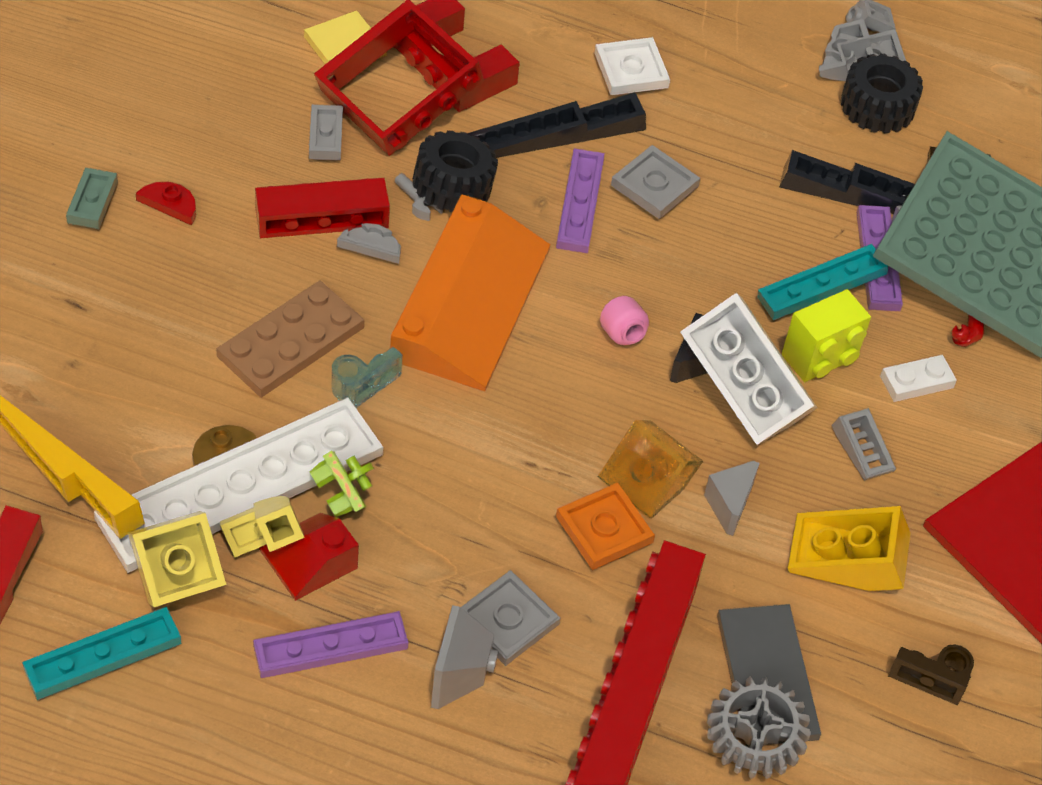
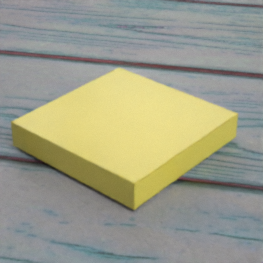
M354 11L304 29V38L323 63L326 64L371 29V27L358 11ZM387 52L383 54L380 58L387 56Z

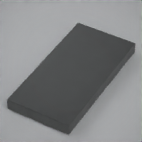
M790 604L719 610L717 619L731 683L737 680L745 687L746 679L750 676L756 685H760L762 678L765 676L768 679V686L775 687V684L781 681L783 685L781 692L785 694L788 691L794 690L795 697L793 702L804 701L805 708L801 714L809 715L810 718L809 725L806 727L811 731L808 741L819 740L821 730ZM755 705L741 707L738 709V713L739 711L748 712L753 710ZM769 708L774 716L781 718L775 711ZM758 716L754 727L757 729V739H759L763 728L760 725V716ZM778 741V744L785 743V741Z

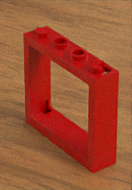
M411 0L403 2L314 73L320 90L336 106H343V113L388 156L396 150L403 148L411 138L421 130L428 128L432 121L443 112L450 110L458 100L468 92L475 90L484 80L479 62ZM416 29L460 70L383 132L339 89Z

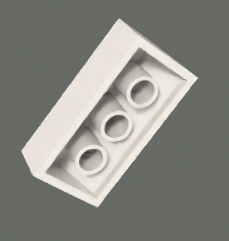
M735 293L680 332L757 445L789 428L817 409L809 394L739 294Z

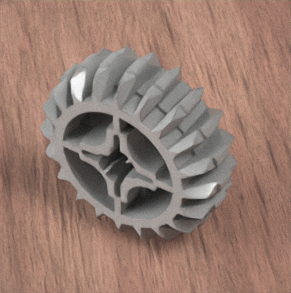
M750 676L746 679L744 687L735 680L731 685V691L723 688L719 694L720 700L715 699L712 702L711 710L713 713L708 714L707 724L711 727L708 729L707 737L708 740L715 741L712 746L713 753H724L721 760L723 765H727L732 761L736 763L734 768L736 774L740 773L742 768L749 769L748 774L751 779L755 778L757 770L762 771L766 779L771 777L773 769L782 775L786 772L787 764L794 767L798 763V755H804L807 745L805 742L809 740L811 735L810 729L806 728L810 722L809 715L801 714L805 708L804 701L793 702L795 697L794 690L788 691L785 694L781 692L783 686L781 681L776 683L775 687L768 686V679L765 676L762 678L760 685H756ZM755 705L753 710L748 712L739 711L738 714H733V712L741 707ZM769 708L775 711L781 718L774 716ZM758 716H760V725L763 726L759 739H757V729L754 728ZM735 737L742 738L744 741H746L748 747L741 744ZM778 741H785V743L775 749L762 751V747L768 743L778 744Z

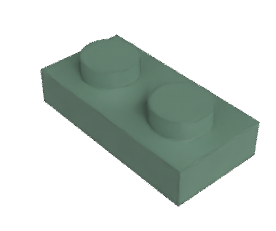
M85 167L66 213L68 224L95 229L100 228L118 183L117 173Z

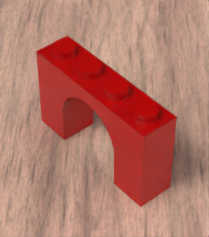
M426 0L416 5L449 36L464 30L465 8L457 0ZM415 29L393 46V48H396L406 58L408 64L412 67L414 66L423 75L429 85L437 89L460 69L444 55L438 53L432 47L433 45ZM502 44L474 57L479 62L484 80L475 90L468 92L456 102L453 107L458 112L518 84L520 62Z

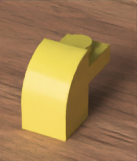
M276 496L253 503V508L220 521V526L234 557H238L266 544L271 552L304 538L303 530L290 500L286 496Z

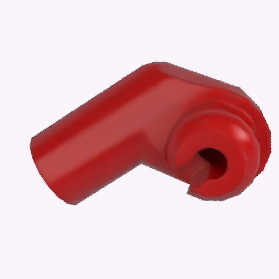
M968 314V326L962 324V328L958 329L956 325L951 332L952 340L956 345L967 347L983 338L984 323Z

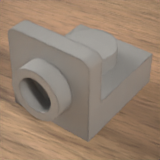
M859 0L855 6L849 9L846 15L847 23L864 19L866 27L874 32L896 29L891 8L873 0Z

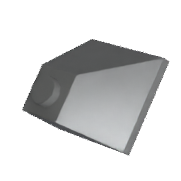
M452 605L434 671L431 708L440 709L483 686L487 671L494 673L499 651L492 649L494 634L459 606Z

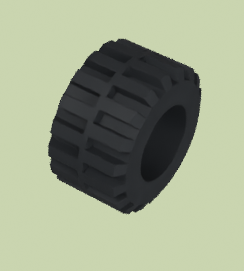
M880 53L879 56L869 54L867 58L860 57L857 59V62L852 63L848 71L841 95L842 110L845 115H849V120L852 123H858V127L862 129H871L870 132L877 133V131H882L885 134L890 133L891 130L895 132L901 131L902 127L906 128L910 125L911 120L913 121L923 91L922 77L918 76L916 68L910 67V63L901 61L896 56L889 57L887 54Z
M447 130V133L440 131L436 132L434 136L429 135L419 147L412 179L413 187L417 189L416 193L419 197H425V202L429 205L433 204L437 209L442 211L446 209L449 212H453L461 194L487 202L498 166V159H496L494 150L489 149L490 146L486 142H481L480 138L467 135L465 132L456 133Z

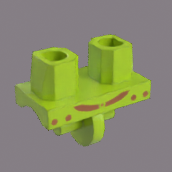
M330 451L323 455L325 460L309 471L319 488L335 479L343 491L326 500L335 517L353 510L359 512L367 507L353 481L357 480L363 491L372 487L366 476L368 472L374 469L371 462L361 467L355 455L345 461L352 471L348 475L336 453Z

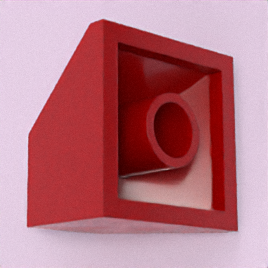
M318 513L300 522L304 534L303 539L271 552L267 544L258 548L295 601L358 569L359 544L340 518Z

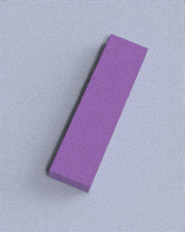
M574 148L558 233L557 249L588 253L605 153Z
M859 205L856 213L860 246L862 248L872 244L877 249L892 224L890 207ZM888 266V273L865 283L868 310L901 311L903 302L899 272Z
M400 611L254 639L253 647L260 677L266 678L408 649V639Z

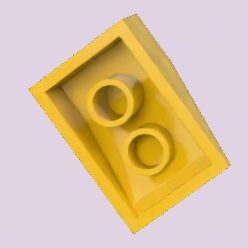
M901 506L797 513L788 564L789 572L866 591L904 589L911 532Z

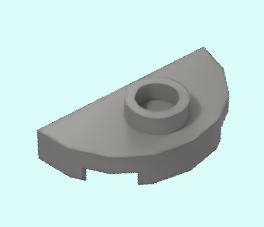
M364 223L360 228H354L350 231L348 229L344 230L337 239V247L397 264L400 262L401 245L392 236V231L381 225Z

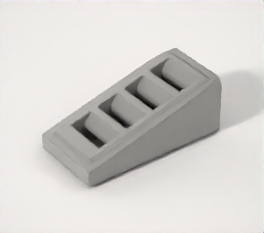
M869 408L840 416L831 425L835 435L864 481L896 470ZM859 428L861 432L854 434L853 429ZM865 438L867 443L859 445L858 440ZM872 449L874 454L868 456L863 454V451ZM879 460L881 466L870 469L868 463Z

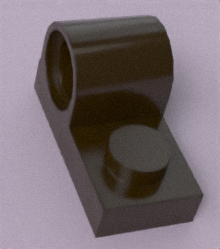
M956 644L944 647L936 661L926 657L919 651L900 647L888 677L958 706L971 678L974 659L968 649Z

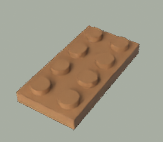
M319 280L217 347L216 353L217 357L262 398L364 328V319Z

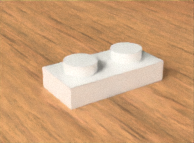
M943 355L882 369L880 375L893 402L952 389L957 381Z

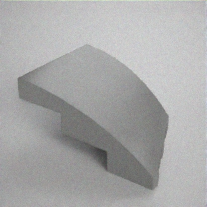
M864 19L836 25L831 34L832 40L828 43L825 50L824 62L819 66L820 77L846 81L852 63L857 62V59L860 57L867 58L869 54H875L876 56H879L880 53L887 54L889 57L896 56L899 57V60L906 61L896 29L869 35Z

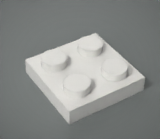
M653 37L595 45L594 54L610 95L669 88L670 78Z

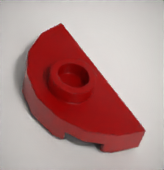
M169 181L154 182L145 185L136 192V201L192 226L196 218V202L192 193L184 186Z

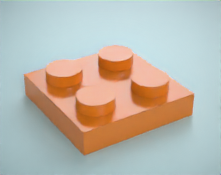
M618 482L557 508L556 518L592 570L654 542L655 534Z

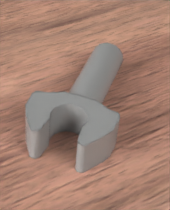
M401 173L395 178V183L415 201L412 204V213L417 218L430 221L431 211L427 206H433L436 211L441 214L443 213L435 205L426 203L425 197L418 196L416 193L417 189L413 187V182L405 174Z

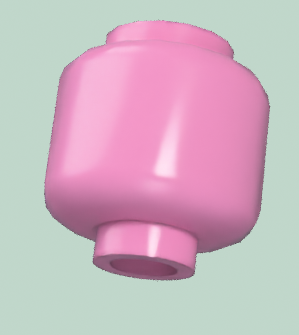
M620 296L614 298L605 305L601 312L600 322L602 328L619 345H631L639 342L648 330L649 318L647 313L631 297Z

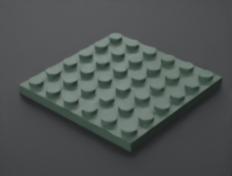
M946 131L874 252L873 257L1042 358V187Z

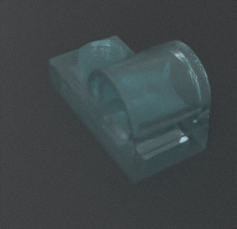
M392 347L385 353L376 355L368 365L354 355L348 354L337 357L333 361L331 370L332 393L339 401L349 398L355 408H357L401 376L403 354Z

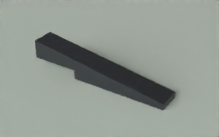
M634 92L583 108L579 107L577 101L476 130L467 133V135L480 138L481 142H486L490 146L489 149L494 150L496 158L644 131L646 130V113Z
M792 150L784 165L779 188L855 206L890 207V213L894 215L896 207L903 205L915 184L855 163L850 171Z

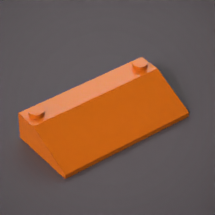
M461 194L391 334L390 361L486 391L550 250L551 244L492 203Z

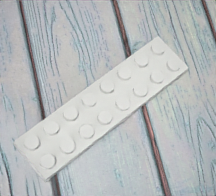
M343 399L132 494L140 503L145 522L144 525L136 530L201 511L206 513L211 533L214 534L222 530L220 521L253 508V503L276 496L291 498L317 486L309 471L325 460L323 455L328 452L334 451L347 472L350 468L345 460L355 455L360 465L382 456L383 446L350 399ZM94 511L95 521L127 573L138 569L129 535L127 534L119 539Z

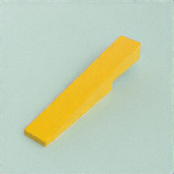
M0 395V425L68 502L81 495L119 539L126 536L128 532H132L145 524L140 503L136 498Z

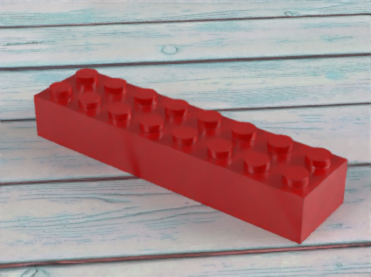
M666 540L663 541L659 554L652 552L646 568V577L644 581H641L635 598L636 603L633 611H630L622 642L619 641L616 647L611 671L607 672L600 692L602 694L599 703L594 706L588 725L590 727L587 736H583L577 753L574 770L571 769L566 785H628L694 599L706 554Z

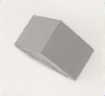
M747 462L709 475L704 496L726 534L734 535L753 487L759 462Z

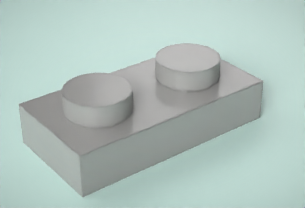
M312 104L309 159L341 160L343 106Z

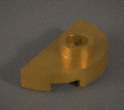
M223 425L214 427L204 432L195 442L192 452L193 465L201 464L257 437L253 432L240 426Z

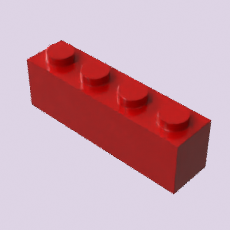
M385 178L255 188V210L260 239L343 232L346 229L350 231L354 228L362 227L364 223L377 224L389 228L390 203Z

